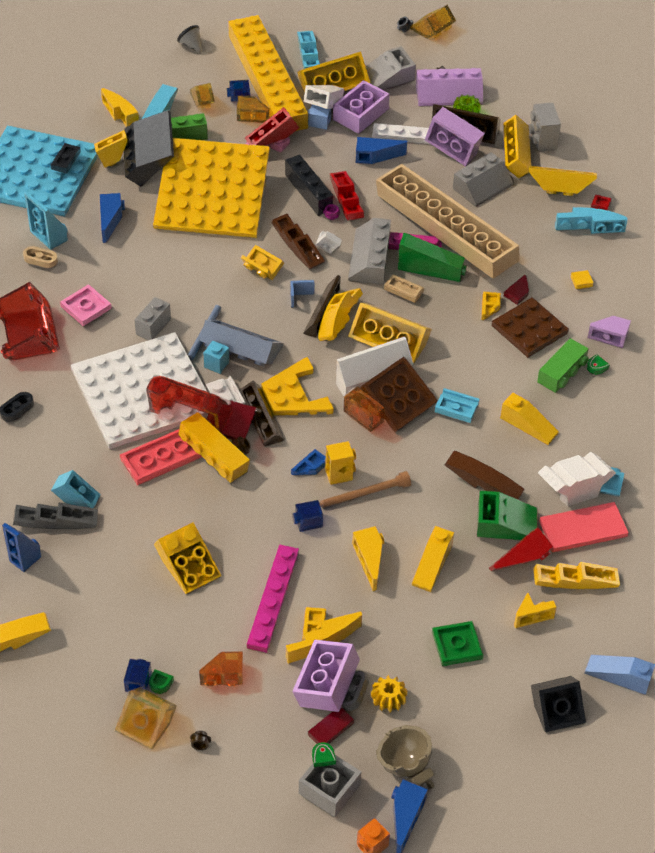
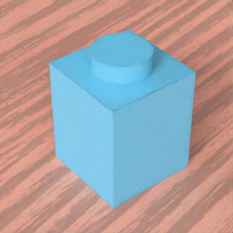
M212 341L203 352L204 368L221 374L229 363V347Z

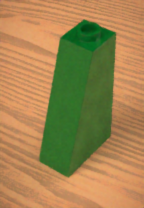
M403 233L399 244L398 270L460 282L462 275L465 276L467 265H464L465 257L408 233Z

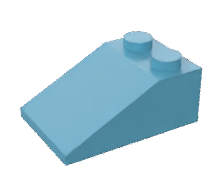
M25 192L30 232L50 250L68 241V230L65 224L61 223L30 193Z

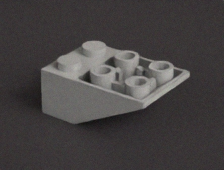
M401 46L384 52L366 66L370 84L383 90L414 81L416 65Z

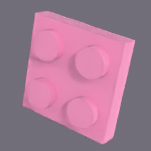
M89 284L60 302L61 308L82 326L112 309L111 303Z

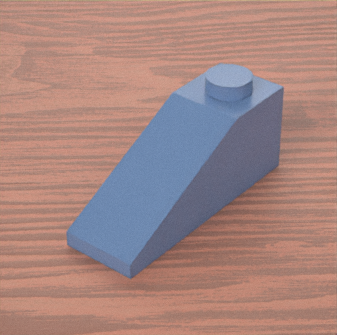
M591 655L584 674L646 695L655 664L636 657Z

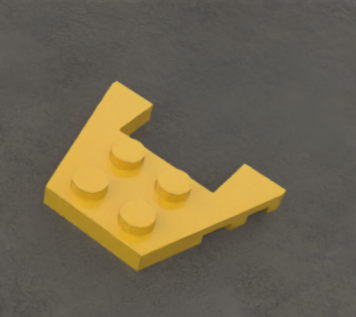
M308 357L303 358L261 383V389L274 416L298 415L301 412H309L310 415H317V412L334 413V408L328 396L308 401L298 378L313 374L314 370Z

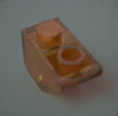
M243 651L220 652L199 670L200 685H243Z

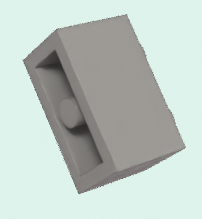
M154 297L135 319L136 335L146 340L154 339L171 319L170 303Z

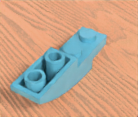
M573 207L572 212L557 213L555 229H590L591 234L625 232L628 219L626 216L607 210Z

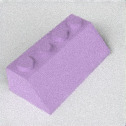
M481 68L417 70L416 91L418 106H433V104H483Z

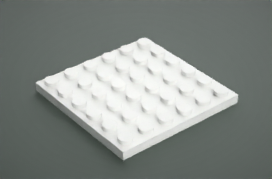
M175 332L71 364L74 377L109 449L179 427L180 422L196 412H199L204 418L214 415L216 407Z

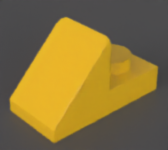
M527 593L516 613L515 628L554 619L557 608L554 600L549 602L543 601L534 605L529 593Z

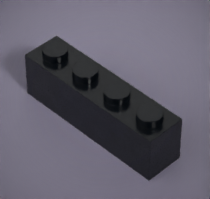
M300 154L285 160L286 177L318 216L322 215L325 207L333 204V194Z

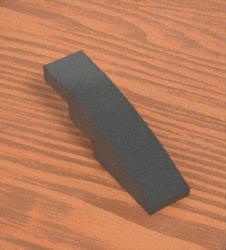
M60 502L57 507L38 503L36 508L16 505L13 525L41 529L96 528L98 509Z

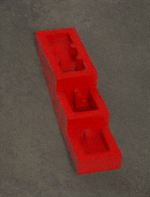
M347 172L330 173L335 194L347 221L364 218V211L359 205V197L355 192L354 183Z

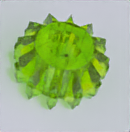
M461 94L460 97H456L453 108L479 113L481 105L479 99L475 98L474 95L469 96L467 94V96Z

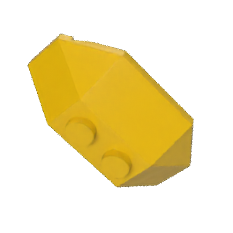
M529 166L528 169L540 187L549 194L563 192V195L573 196V194H578L597 179V173L537 166Z

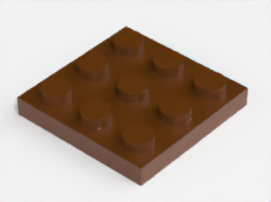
M533 297L492 320L491 324L494 329L527 358L569 332L567 326Z
M402 357L360 387L394 432H397L438 402L437 398L405 357Z

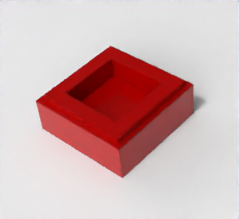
M595 194L591 208L608 211L612 198Z

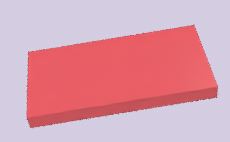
M179 429L120 454L122 463L137 485L202 458L187 442L180 438Z
M615 502L543 516L539 519L546 538L553 545L551 548L552 553L625 538L629 534Z

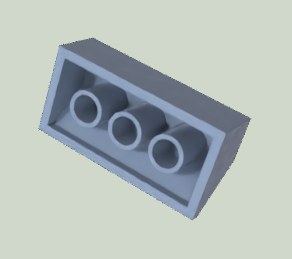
M205 320L199 341L205 343L204 346L206 347L212 341L228 346L229 355L233 352L238 354L240 359L247 361L249 358L255 360L254 363L260 366L272 364L284 344L283 342L219 320Z

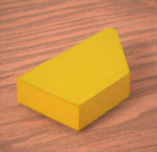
M483 292L481 320L487 319L500 310L501 293Z
M306 607L303 633L321 629V621L326 620L325 608Z

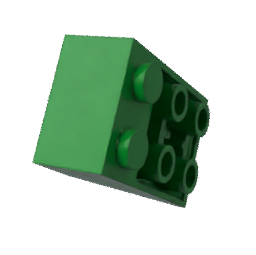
M479 492L477 537L522 540L532 530L537 528V507L501 492Z

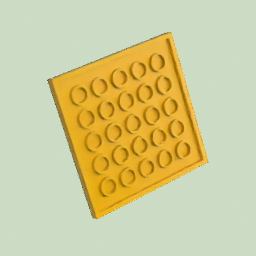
M173 138L174 157L163 166L153 228L257 238L270 147Z

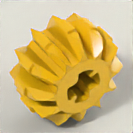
M389 675L386 679L380 677L378 682H374L372 685L371 697L374 706L380 705L381 711L385 708L389 712L392 711V708L399 711L400 706L406 703L408 693L404 681L398 682V677L390 679Z

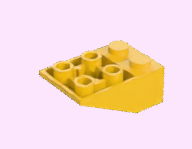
M194 522L158 539L154 543L162 562L185 594L222 576Z

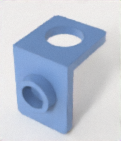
M314 280L290 281L291 308L294 307V295H313L315 293Z

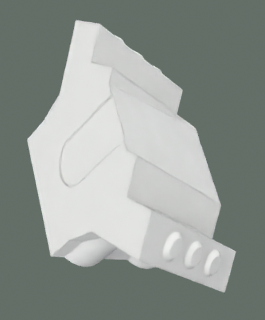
M589 452L585 457L577 455L558 461L552 467L545 465L538 472L560 494L561 501L567 507L598 497L602 485L616 474L601 457L592 452Z

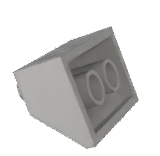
M492 152L454 173L453 189L475 207L513 185L503 160Z

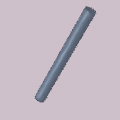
M215 305L207 320H216L222 308L219 305ZM202 330L188 353L190 360L194 359L203 343L199 341Z

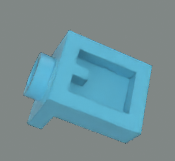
M611 467L616 474L602 485L600 493L619 497L625 473L621 472L618 468Z

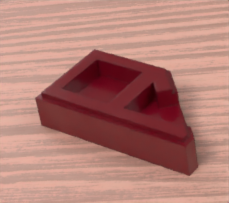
M523 275L504 291L503 296L517 305L529 295L527 276Z

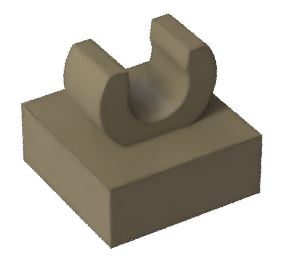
M430 767L424 768L416 775L405 779L421 787L426 783L429 789L434 788L433 781L429 779L434 776Z

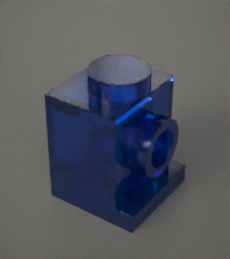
M249 80L229 81V88H226L227 98L230 97L231 101L247 100V103H250Z

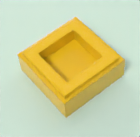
M588 270L571 273L575 289L593 287L594 282Z

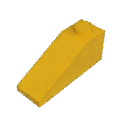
M512 392L502 403L500 419L547 445L558 435L559 431L528 400Z
M376 526L355 531L352 538V545L372 591L377 590L382 545L385 544L382 533L378 532Z
M438 526L434 527L414 576L412 586L429 592L432 591L453 547L454 532Z

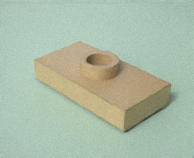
M393 274L385 283L384 290L416 303L423 294L424 287Z

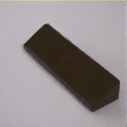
M339 275L327 285L303 334L312 337L317 336L324 311L332 297L338 294L340 290L341 277Z
M254 380L241 388L239 392L245 401V405L256 407V413L252 422L263 446L284 441L285 438L261 387Z

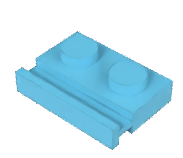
M444 388L435 406V412L471 423L480 399Z

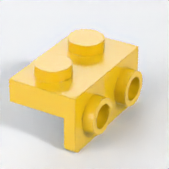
M257 245L253 247L247 257L241 256L244 262L243 266L250 271L256 270L257 274L264 279L267 277L273 280L285 264L281 259Z

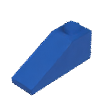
M120 193L100 194L103 243L108 241L122 219V210H125V200H121Z
M4 523L2 527L9 561L25 572L41 558L40 544L35 539H30L22 532Z
M402 780L399 787L395 786L391 799H394L393 814L396 853L403 852L427 799L428 789L406 780Z

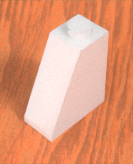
M306 85L303 102L331 109L343 97L344 88L333 85Z

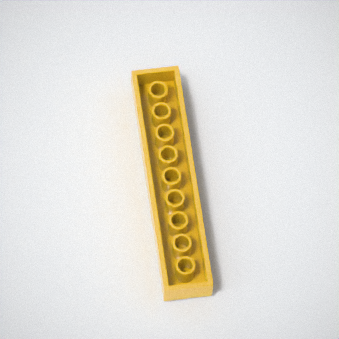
M259 15L228 21L229 38L268 118L284 107L300 127L296 131L308 129V112Z

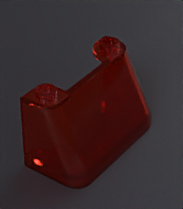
M31 282L0 298V319L4 322L8 342L2 344L1 349L5 359L13 361L53 354L60 350L51 306L47 298Z
M155 376L150 380L146 388L150 412L159 415L162 409L168 408L172 410L175 403H179L207 413L206 420L221 434L233 411L230 400L164 376Z

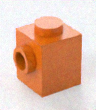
M375 818L357 832V845L363 853H381L389 846L390 833Z

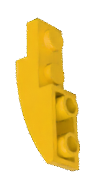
M360 288L338 293L332 297L321 320L318 335L319 341L334 340L337 334L346 327V323L350 320L348 315L351 311L350 309L358 303V299L363 295Z

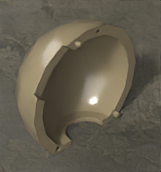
M404 725L395 727L385 733V737L380 741L376 750L377 759L387 772L399 777H409L421 772L428 765L432 755L431 737L424 729L418 726Z

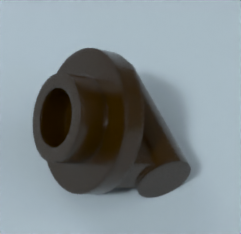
M239 436L232 440L231 443L244 455L250 452V443L246 438Z

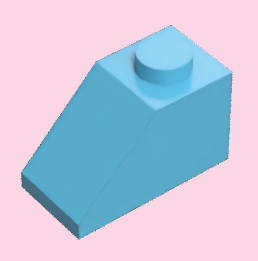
M74 470L59 475L51 489L65 503L94 508L101 495Z

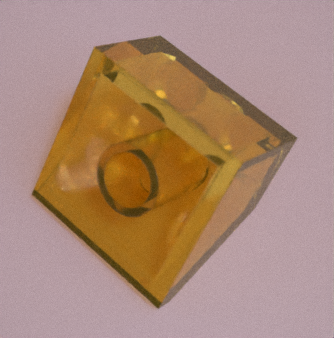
M447 4L413 23L410 29L426 39L430 37L435 39L442 35L441 31L444 30L445 32L452 28L451 24L456 22V19Z
M141 687L131 690L128 693L114 731L152 750L169 727L177 705Z

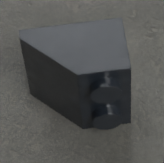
M567 676L531 685L534 707L544 732L586 723L579 680L572 676Z

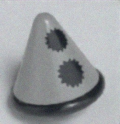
M192 25L179 34L177 42L197 52H201L200 27Z

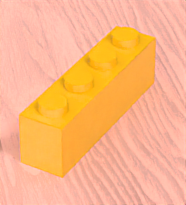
M514 115L503 123L505 166L519 179L529 173L528 169L531 166L529 125L519 116Z
M199 412L180 422V438L187 442L196 453L200 454L210 466H213L223 478H226L231 483L248 472L250 459Z

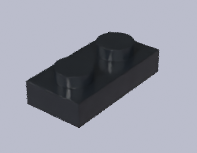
M64 143L51 163V170L67 174L81 153L80 147Z

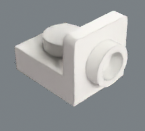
M322 231L316 246L330 254L340 246L342 240L333 233Z

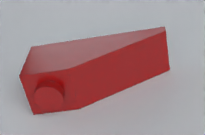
M283 107L247 135L245 140L249 145L265 146L289 137L300 127Z
M536 528L491 565L489 570H499L534 562L538 559L542 561L551 554L549 550L553 545L541 530Z

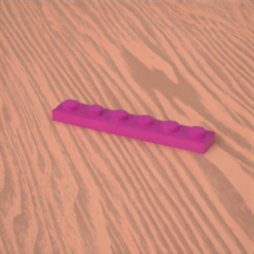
M279 544L247 641L248 649L267 653L296 564L299 548Z

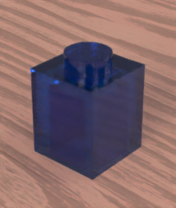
M319 500L295 504V512L292 513L294 524H298L300 532L323 527V512Z
M144 659L129 660L124 677L125 692L146 695L149 678L152 674L151 662Z

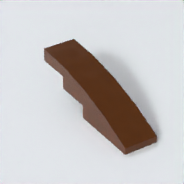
M288 213L272 219V225L307 268L312 269L325 263L309 235H304L299 225L293 223Z
M455 450L444 464L474 488L479 485L485 491L501 492L515 499H519L525 490L522 486L494 468Z

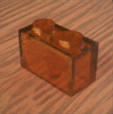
M356 387L344 396L343 411L369 432H372L384 422L385 407L359 387Z

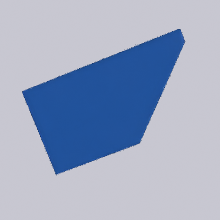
M314 449L291 469V474H318L325 467L326 456Z

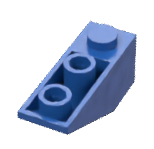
M357 137L355 163L375 164L407 154L406 140Z

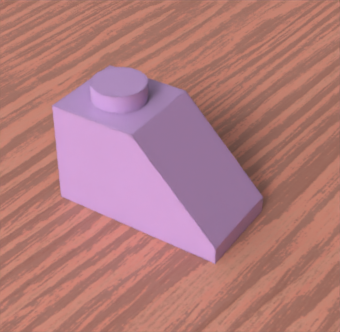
M611 316L592 322L589 327L588 338L623 348L631 320Z

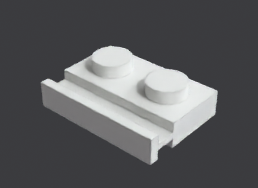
M231 376L225 380L220 379L206 384V390L215 407H217L220 398L245 404Z

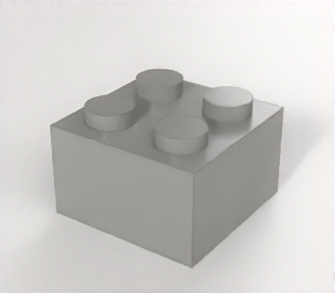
M553 103L534 104L533 111L530 112L531 124H529V133L532 134L533 145H536L537 151L557 150L561 123Z
M336 755V764L314 767L312 764L299 780V794L334 817L337 816L361 785L362 773Z

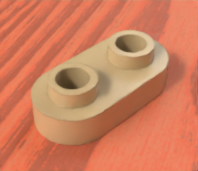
M35 246L27 247L23 251L24 260L29 264L52 268L58 263L57 254L54 251Z

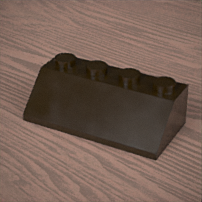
M433 104L432 118L444 107L485 133L481 142L495 145L500 130L501 119L499 117Z

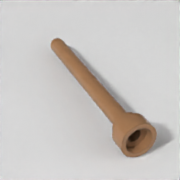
M404 471L399 473L394 479L321 500L320 506L325 508L395 486L409 487L411 486V479L409 473Z

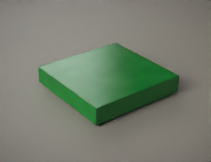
M473 621L432 628V635L442 667L483 660V653Z

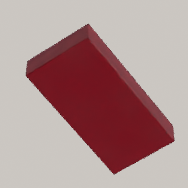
M340 708L339 712L332 711L308 731V736L316 744L321 742L330 744L354 724V719L343 708Z

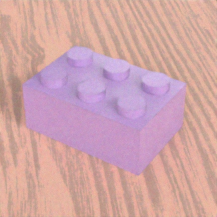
M363 80L333 105V120L359 134L389 109L390 94Z
M442 107L432 118L425 141L462 165L467 166L476 156L485 133Z
M314 640L292 691L300 707L339 712L360 661L353 644Z

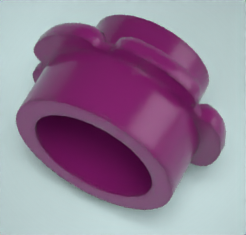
M329 204L325 207L323 214L327 219L335 220L339 217L340 210L337 205Z

